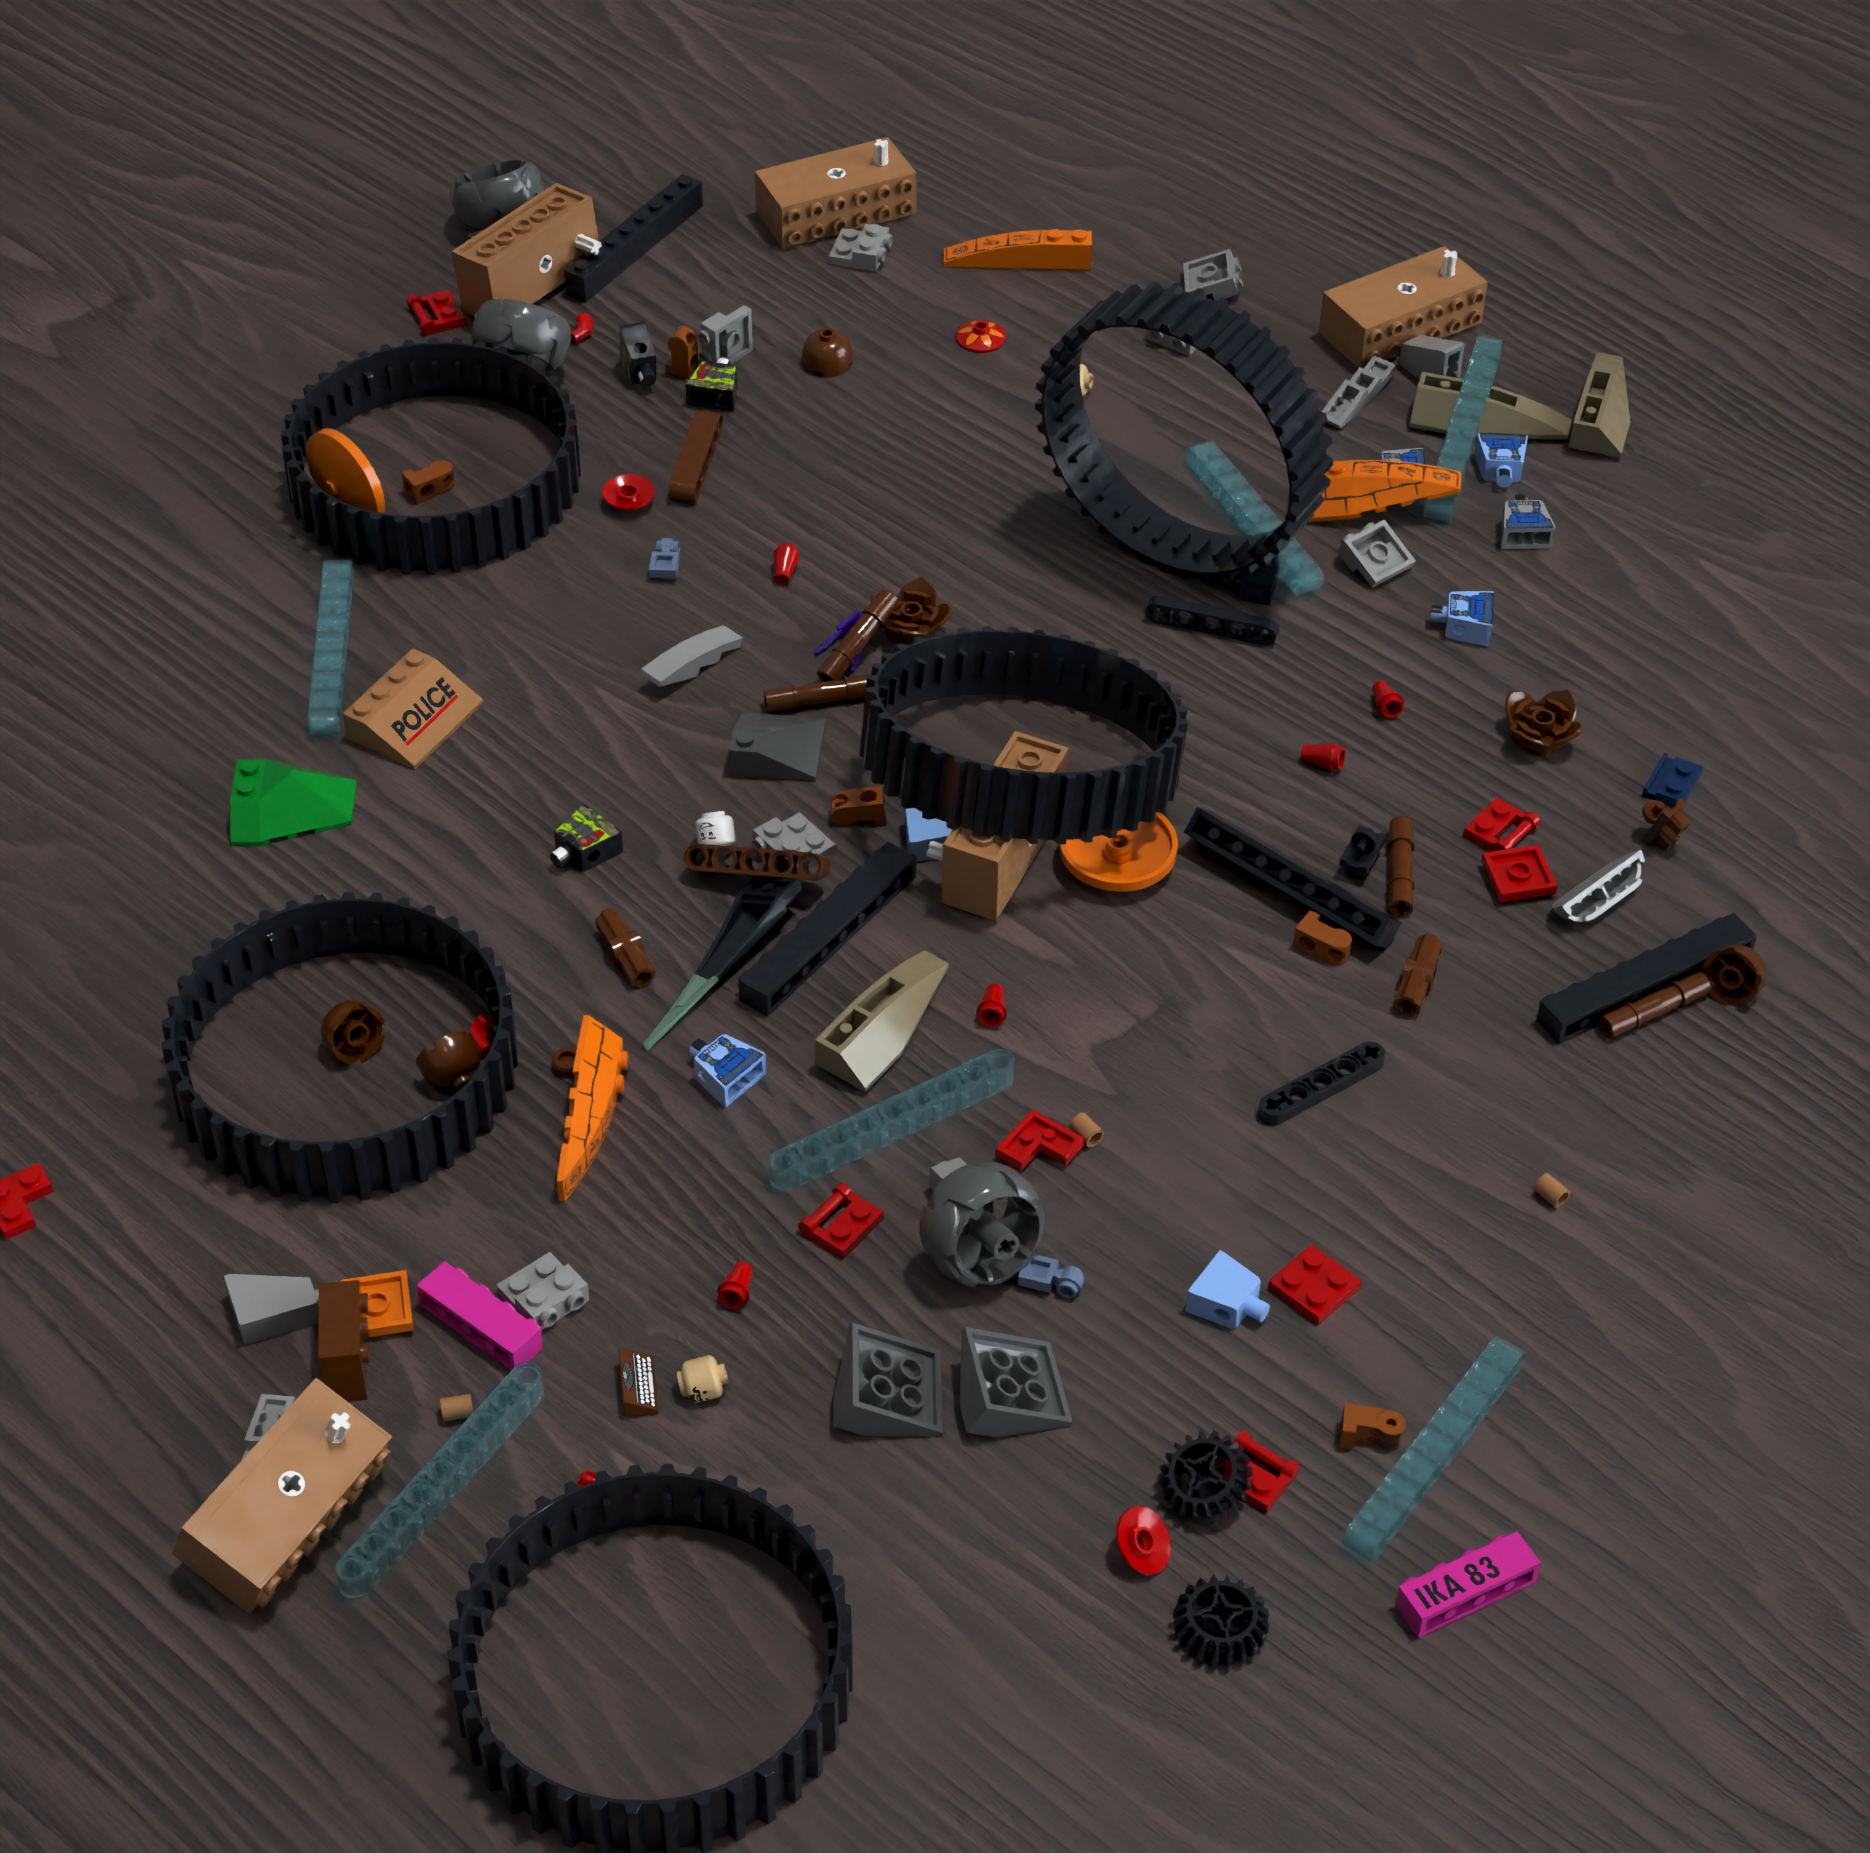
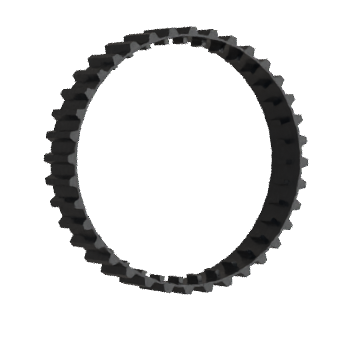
M1151 282L1144 290L1137 284H1134L1123 294L1116 290L1104 301H1099L1049 351L1051 357L1041 366V371L1045 375L1036 383V389L1042 394V397L1035 403V410L1042 414V421L1037 425L1038 432L1046 437L1047 444L1043 447L1045 454L1053 458L1056 465L1052 470L1054 475L1062 477L1068 486L1065 490L1066 495L1076 498L1082 506L1080 513L1084 517L1091 516L1099 524L1098 531L1102 535L1109 533L1117 539L1118 547L1124 551L1130 548L1138 553L1139 561L1146 563L1148 560L1156 562L1163 572L1168 573L1171 568L1180 570L1183 578L1190 579L1194 574H1201L1205 581H1212L1217 574H1221L1226 580H1232L1239 571L1247 576L1258 566L1265 567L1275 556L1279 555L1314 516L1313 513L1324 501L1321 494L1329 487L1331 482L1325 473L1333 466V459L1326 454V449L1333 442L1332 437L1324 433L1323 424L1328 420L1327 415L1319 411L1314 402L1319 395L1315 389L1308 388L1303 380L1306 374L1304 368L1295 367L1289 360L1290 350L1286 346L1278 347L1270 339V329L1267 327L1259 329L1255 324L1251 323L1250 314L1244 310L1238 314L1229 308L1228 300L1222 297L1217 302L1208 299L1205 291L1200 288L1190 293L1185 292L1179 283H1174L1169 289H1163L1158 282ZM1111 327H1135L1153 330L1177 338L1200 350L1237 379L1256 401L1279 441L1286 462L1289 480V507L1284 518L1285 521L1273 531L1255 535H1228L1212 532L1191 525L1169 514L1136 489L1114 465L1101 446L1084 406L1080 386V361L1083 345L1092 333Z
M430 338L427 343L417 344L412 339L405 340L403 346L393 348L388 344L381 345L380 351L371 354L362 351L358 353V359L351 362L339 361L337 369L333 372H321L318 375L319 382L316 385H306L303 388L304 398L294 399L292 402L293 414H287L284 418L286 430L281 431L282 453L290 502L293 503L296 519H302L303 528L306 533L315 532L317 543L320 546L330 544L333 547L334 555L341 557L348 554L354 558V564L359 566L366 562L376 564L378 571L384 572L391 567L401 569L402 574L409 575L413 570H425L428 575H435L438 569L450 568L454 573L461 572L463 566L475 564L481 568L486 566L487 560L496 557L502 560L510 558V551L516 548L524 550L530 548V540L536 536L545 538L549 534L548 526L551 523L560 524L563 520L562 509H571L573 506V493L579 492L581 466L575 406L570 404L569 392L567 389H560L559 379L556 376H546L545 366L542 364L532 366L528 363V356L524 354L518 356L508 354V348L504 346L492 349L486 347L484 341H478L472 345L463 343L461 338H454L451 342H439L437 338ZM427 396L475 397L514 407L534 417L548 427L559 439L561 445L554 460L547 468L523 488L487 505L442 515L405 516L365 510L329 495L314 484L303 472L307 462L306 444L309 437L325 428L335 430L352 418L382 405Z
M983 626L982 630L975 631L958 628L956 633L947 634L937 631L934 632V637L928 639L919 636L913 638V644L911 645L898 644L895 647V654L884 653L881 663L873 664L871 675L867 676L859 755L863 757L864 770L872 771L871 781L875 784H883L884 794L887 797H898L901 799L902 807L905 809L916 808L922 812V818L927 820L937 818L947 822L946 827L948 828L962 827L972 830L975 836H982L986 833L997 835L1001 841L1007 842L1013 838L1026 839L1030 844H1038L1040 840H1053L1060 845L1066 844L1067 840L1080 839L1087 843L1092 842L1093 837L1100 835L1108 838L1117 837V831L1122 829L1131 832L1136 831L1140 821L1151 823L1155 819L1156 812L1164 813L1167 810L1168 801L1174 800L1176 789L1178 788L1188 721L1186 720L1187 709L1181 707V696L1171 693L1172 685L1169 682L1157 679L1156 671L1144 670L1139 666L1140 661L1118 656L1119 651L1115 649L1104 650L1095 647V642L1092 641L1079 642L1071 640L1070 635L1066 634L1058 637L1046 635L1043 630L1037 629L1034 632H1023L1017 627H1009L1007 630H994L990 626ZM985 694L1022 696L1069 705L1110 720L1141 739L1153 753L1131 763L1102 770L1063 773L1024 771L985 764L949 753L913 735L897 723L892 716L912 706L946 697Z
M345 892L341 899L327 900L321 894L315 895L312 903L299 905L294 900L286 902L285 910L276 913L263 910L259 912V920L249 925L240 922L233 926L234 934L226 940L215 938L211 941L212 951L207 956H195L192 960V974L180 976L177 980L179 996L168 998L167 1007L170 1018L162 1020L165 1041L162 1042V1051L179 1122H184L187 1138L190 1143L199 1142L201 1155L206 1161L218 1159L222 1174L229 1176L238 1173L243 1177L245 1187L252 1189L262 1184L270 1188L271 1196L279 1198L285 1192L299 1194L300 1202H309L316 1195L328 1196L331 1203H339L344 1195L357 1194L361 1200H368L371 1198L373 1191L386 1188L394 1194L400 1192L401 1183L412 1179L420 1183L428 1181L429 1171L438 1166L446 1169L454 1166L453 1156L461 1150L472 1152L476 1148L475 1137L480 1132L490 1133L493 1130L494 1112H505L507 1108L506 1091L513 1090L515 1087L514 1068L518 1067L517 1040L510 987L506 986L503 966H495L494 951L491 947L480 948L478 934L474 930L461 931L459 920L456 917L451 916L442 919L436 916L434 906L427 905L422 909L410 906L409 898L402 897L396 902L384 901L382 893H373L369 899H356L353 892ZM346 953H377L397 955L422 961L444 970L464 982L482 998L488 1007L489 1013H493V1045L490 1047V1051L481 1067L464 1087L448 1101L425 1116L399 1128L368 1137L344 1141L308 1142L281 1139L252 1131L219 1114L201 1098L199 1093L196 1094L188 1068V1062L191 1061V1054L197 1039L207 1023L224 1004L241 990L262 977L289 965L318 957Z
M663 1464L659 1472L643 1473L639 1465L629 1466L626 1475L611 1477L605 1470L596 1473L595 1482L582 1487L574 1481L564 1484L565 1494L553 1500L540 1496L535 1500L536 1510L526 1518L518 1515L512 1516L508 1520L510 1531L503 1539L491 1537L486 1543L488 1557L485 1562L472 1563L468 1569L471 1588L458 1591L456 1605L459 1618L451 1620L449 1623L452 1650L448 1651V1662L461 1737L467 1740L469 1757L473 1766L483 1767L485 1785L489 1791H504L507 1810L511 1814L515 1815L526 1811L532 1818L533 1830L542 1834L552 1828L562 1833L563 1845L570 1848L583 1841L594 1844L596 1846V1853H610L613 1848L629 1850V1853H646L647 1851L663 1850L664 1853H679L683 1847L697 1845L703 1853L713 1850L714 1839L729 1834L736 1841H739L746 1837L745 1826L757 1819L770 1824L776 1819L775 1807L783 1800L796 1803L802 1797L801 1783L806 1777L819 1778L823 1772V1751H836L839 1745V1723L847 1722L849 1692L853 1691L851 1606L845 1604V1582L843 1576L833 1575V1555L830 1550L816 1549L815 1530L811 1525L798 1527L793 1522V1509L787 1504L775 1508L767 1502V1491L760 1487L752 1492H748L738 1487L737 1477L728 1475L722 1481L707 1478L706 1468L696 1467L691 1474L676 1473L673 1464ZM672 1525L716 1531L742 1540L772 1556L792 1572L809 1591L812 1599H815L821 1609L822 1622H827L828 1648H836V1650H829V1675L831 1676L825 1677L823 1682L824 1692L819 1703L815 1704L813 1712L798 1733L775 1755L748 1773L718 1787L682 1797L658 1800H624L587 1794L556 1783L526 1766L507 1750L505 1744L501 1740L499 1741L492 1733L487 1716L482 1718L478 1691L471 1693L470 1691L478 1690L473 1663H478V1647L482 1636L484 1637L486 1627L499 1605L514 1587L540 1564L564 1549L594 1536L624 1528Z

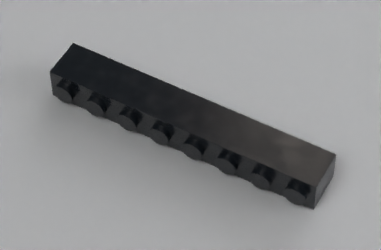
M681 174L599 241L601 242V247L597 255L586 251L565 268L566 295L586 303L703 206L702 182Z
M1197 807L1183 832L1376 946L1388 949L1402 924L1396 918L1209 810Z
M886 842L879 850H875L862 866L855 868L847 880L838 884L834 891L825 900H821L806 918L800 919L796 927L787 935H783L778 943L768 953H764L752 968L741 974L738 980L739 1001L767 1017L772 1014L916 878V856L890 842Z
M1735 913L1723 918L1719 917L1712 923L1701 928H1695L1677 939H1670L1657 948L1646 950L1635 958L1622 961L1615 967L1604 972H1597L1582 982L1573 983L1562 991L1545 996L1540 1000L1536 1021L1559 1045L1598 1027L1599 1017L1622 1007L1625 1003H1634L1651 993L1667 988L1669 983L1677 982L1694 973H1704L1702 968L1708 956L1725 945L1740 944L1753 950L1757 935Z

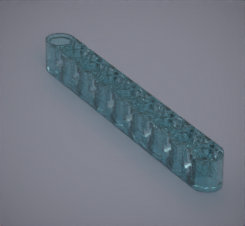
M1482 335L1477 336L1437 467L1461 471V486L1504 345V340ZM1459 493L1426 501L1423 518L1450 523Z
M1209 440L1186 448L1185 457L1190 469L1245 535L1268 533L1282 524L1214 441ZM1294 537L1277 556L1279 562L1278 575L1296 596L1322 589L1325 585V579L1320 567Z
M324 560L308 710L310 735H336L340 733L354 580L352 560Z
M1005 1049L992 1050L775 1151L769 1158L771 1186L780 1192L791 1191L1008 1089L1013 1084L1014 1078L1013 1054Z
M1495 1336L1350 1523L1342 1539L1343 1545L1372 1562L1380 1556L1518 1374L1525 1362L1526 1351L1499 1336Z
M523 1362L515 1366L339 1559L336 1564V1574L341 1594L345 1598L359 1600L368 1595L542 1401L544 1397L543 1377L541 1368L537 1364Z

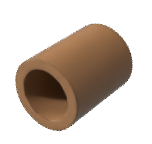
M1086 1113L1077 1114L1069 1124V1129L1082 1136L1084 1144L1089 1148L1097 1145L1104 1136V1131Z
M1549 1173L1542 1175L1534 1185V1191L1555 1208L1561 1207L1570 1196V1190Z
M471 1394L440 1398L443 1422L474 1417Z

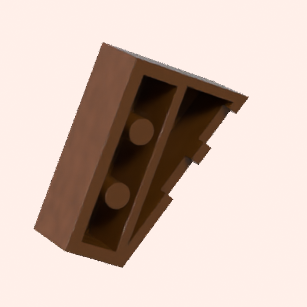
M359 1280L319 1284L318 1359L322 1382L347 1402L367 1400L366 1363H369L370 1358L368 1342H365L364 1338H369L368 1318L363 1317V1313H369L368 1294L361 1293Z

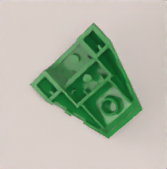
M237 760L230 797L231 846H263L270 844L269 840L287 836L288 839L297 838V833L314 829L315 833L352 825L357 780L274 760Z

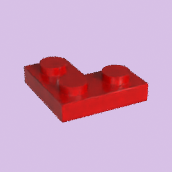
M1032 1109L996 1147L995 1156L1020 1171L1025 1168L1039 1151L1066 1166L1084 1147V1138Z
M40 1163L0 1180V1231L5 1240L35 1228V1220L26 1204L54 1192L52 1183Z

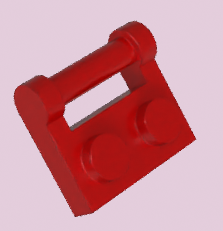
M449 290L438 291L422 297L413 294L406 300L407 306L411 311H414L420 322V329L425 335L466 326L465 317ZM429 308L435 319L434 321L427 316L424 309Z
M1497 797L1464 828L1463 837L1490 852L1512 849L1526 833L1535 830L1540 825V819L1535 813H1525ZM1514 824L1518 825L1505 838L1499 839Z
M839 1183L832 1190L833 1194L810 1217L806 1216L798 1223V1228L803 1235L844 1260L884 1220V1211L853 1193L845 1183ZM841 1203L847 1206L825 1229L819 1227Z
M1242 1430L1236 1436L1233 1444L1239 1443L1243 1449L1242 1453L1246 1451L1281 1472L1277 1478L1251 1461L1247 1465L1253 1470V1476L1248 1478L1252 1483V1489L1244 1490L1247 1495V1502L1267 1514L1295 1480L1301 1465L1292 1459L1289 1461L1285 1460L1252 1440V1435ZM1225 1460L1222 1465L1224 1470L1221 1475L1225 1481L1229 1482L1232 1467L1231 1463Z

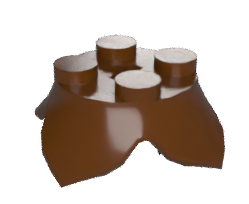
M922 576L902 587L899 595L896 597L899 604L885 620L883 626L886 630V637L890 641L913 643V638L918 636L926 639L933 637L934 632H937L938 628L944 625L951 617L953 609L945 603L938 605L937 593L934 587ZM878 594L871 595V602Z
M1570 689L1552 691L1547 693L1540 701H1534L1529 694L1524 692H1508L1505 711L1510 723L1509 728L1512 731L1511 738L1524 748L1534 751L1538 756H1550L1553 751L1564 747L1568 741L1582 733V725L1579 722H1574L1577 713V703Z

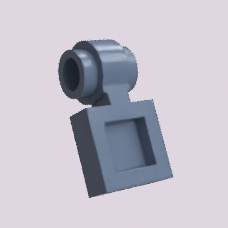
M674 538L657 540L656 551H652L649 578H677L680 562L679 541H674Z
M1031 1254L1018 1275L1019 1286L1050 1293L1051 1287L1054 1284L1058 1294L1067 1299L1074 1298L1081 1292L1084 1284L1083 1272L1075 1266L1059 1269V1260Z

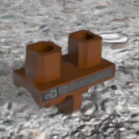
M1680 798L1671 809H1667L1662 801L1650 800L1646 802L1642 808V815L1647 823L1653 825L1642 840L1647 845L1656 840L1665 850L1675 844L1680 838L1679 834L1692 822L1682 812L1687 803Z

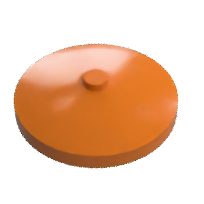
M325 428L310 436L306 444V460L314 483L329 495L345 503L365 510L385 513V498L380 481L362 451L348 437L334 429Z
M1156 812L1153 822L1140 821L1136 831L1131 832L1122 829L1117 831V837L1108 838L1100 835L1093 837V841L1087 843L1080 839L1067 840L1066 844H1060L1059 847L1064 865L1080 881L1102 890L1126 892L1154 885L1171 871L1177 858L1178 838L1170 821L1160 812Z

